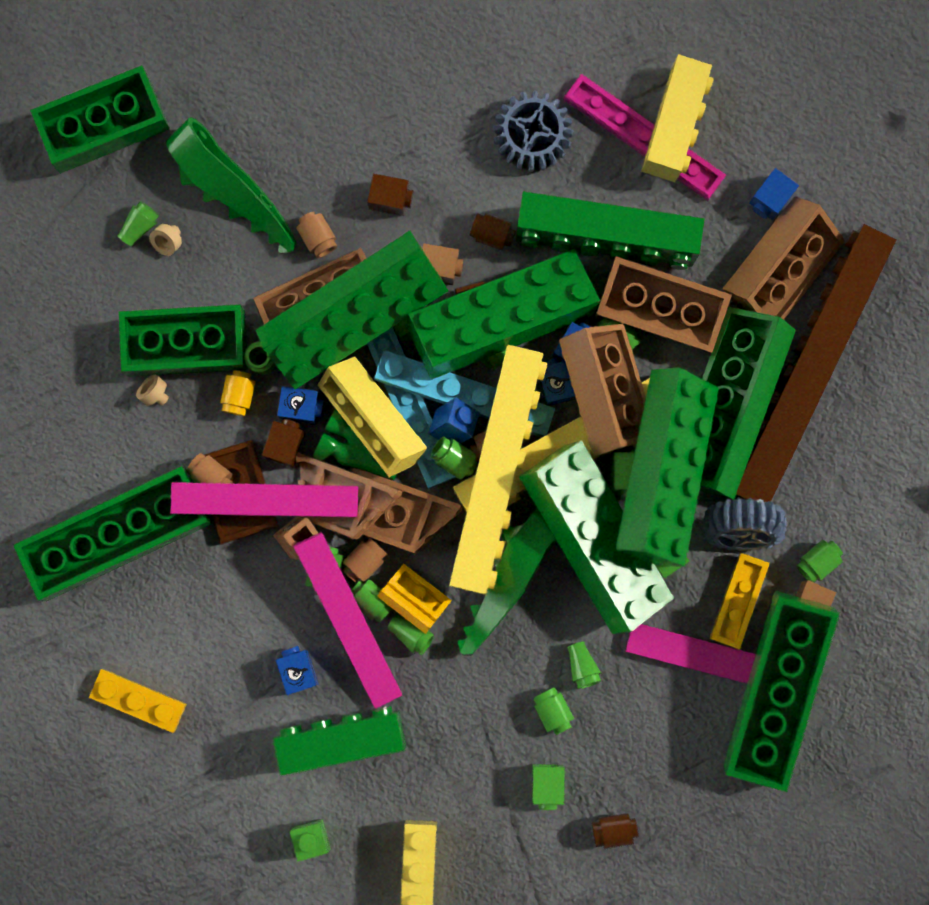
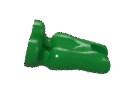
M335 408L325 431L345 438L347 442H339L323 433L313 458L321 461L333 455L344 466L363 470L394 481L397 474L389 477Z

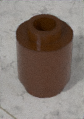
M477 213L470 236L476 238V242L503 251L504 246H511L516 230L511 229L512 222L487 213L485 215Z
M628 813L601 817L599 821L592 822L596 847L603 846L604 849L631 845L634 844L633 838L638 837L636 819H630Z

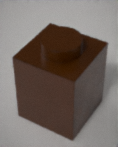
M373 173L367 201L369 210L404 216L405 208H411L414 194L413 190H409V180Z
M284 418L282 423L273 421L262 456L294 468L296 455L299 453L305 436L304 431L299 429L300 424Z

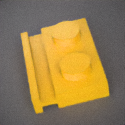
M405 564L399 568L377 596L425 634L452 601Z

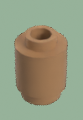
M309 212L299 219L300 224L296 229L311 254H315L317 258H322L338 247L335 243L336 237L321 213Z
M198 454L186 469L194 483L233 484L230 480L232 473L210 455Z
M369 537L365 543L361 541L343 560L346 567L342 571L355 583L359 579L365 583L384 562L382 559L387 553Z

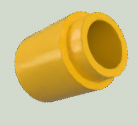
M233 370L232 375H226L220 404H223L222 412L245 416L246 410H250L256 382L250 379L251 374Z

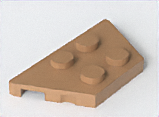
M301 453L296 455V462L300 463L301 480H298V485L358 486V517L300 516L307 517L311 523L352 539L358 540L402 495L403 491L307 455Z
M352 469V473L403 491L402 495L364 532V536L417 554L462 511L463 506L363 470Z

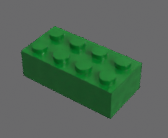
M142 65L30 110L51 164L60 174L170 130L150 78Z
M240 304L119 311L121 372L127 377L248 370L244 361V353L247 348L245 310Z
M392 706L374 709L372 711L373 716L362 718V713L359 712L344 715L341 717L342 722L332 724V719L329 718L311 723L310 729L302 730L301 725L281 729V735L273 738L280 776L404 751L406 741L400 711H392Z

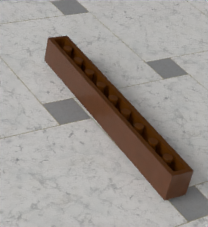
M865 224L858 231L852 230L845 243V246L849 249L844 258L841 256L838 258L832 270V273H835L836 276L832 284L827 282L819 299L823 300L819 311L814 309L806 325L811 328L806 337H800L793 352L797 353V357L793 364L788 362L781 375V379L785 380L780 391L775 389L768 405L772 408L768 417L763 419L759 435L738 487L736 499L748 500L751 498V500L762 499L764 502H771L897 239Z

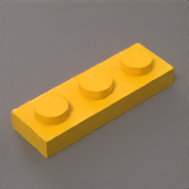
M739 553L709 639L740 650L770 563L744 553Z
M105 669L100 670L89 695V698L172 733L176 731L187 705L184 702Z

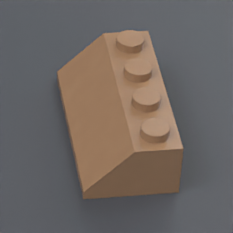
M794 196L723 287L725 293L732 295L731 300L742 310L779 316L784 320L842 246L845 239L819 204Z
M362 248L254 297L253 299L264 324L365 260L366 256Z
M616 256L596 315L712 353L732 295Z
M624 324L584 328L559 339L562 355L568 369L571 385L574 389L593 456L611 454L636 447L646 395Z

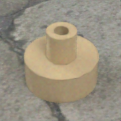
M158 225L150 233V242L154 249L163 255H172L182 243L180 229L175 225Z
M156 374L151 375L140 385L136 397L146 406H150L155 402L162 406L169 398L164 393L167 384Z

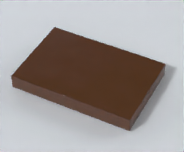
M253 440L205 454V456L210 455L232 473L230 480L233 484H266ZM211 515L221 545L279 527L276 516Z

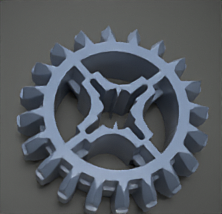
M536 90L532 92V98H527V94L523 91L520 94L521 101L512 96L509 101L511 107L503 104L501 106L503 114H496L495 121L498 124L493 126V133L498 134V136L494 138V144L502 145L498 151L500 155L509 153L506 159L508 164L512 163L515 159L518 160L517 169H521L523 164L527 163L528 171L533 172L534 164H538L540 170L543 171L546 168L545 161L554 166L557 162L555 156L559 158L565 157L563 148H570L571 141L567 138L573 136V130L567 128L572 125V119L565 117L568 111L566 107L557 110L560 102L558 99L553 100L551 103L548 102V93H545L543 98L539 99ZM535 111L530 118L518 117V119H515L521 113ZM544 114L554 122L557 134L552 133L551 129L543 124ZM536 121H538V131L535 132L533 136H531V139L528 142V131H531L532 127L535 126ZM508 128L515 130V134L522 137V148H519L512 141ZM537 144H552L542 151L531 152L532 148Z
M739 498L733 501L728 499L726 502H718L708 507V510L705 511L703 518L705 539L718 548L738 551L762 550L763 548H771L773 545H778L785 539L787 528L785 511L772 502H764L762 499L751 500V498L748 500H741Z

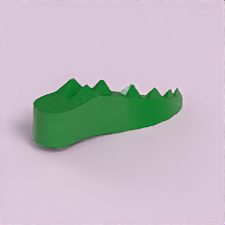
M192 117L188 118L166 140L169 152L179 165L181 184L183 186H197L203 190L204 202L218 200L228 206L229 218L242 216L251 221V232L265 231L268 234L269 244L279 243V253L292 252L297 242L275 205L254 180L219 147L210 132L198 120Z
M538 508L523 525L503 530L501 536L505 542V551L502 552L501 560L494 558L497 572L494 589H487L482 604L470 606L475 621L473 625L463 628L467 639L457 641L460 653L463 656H472L526 592L545 555L557 542Z

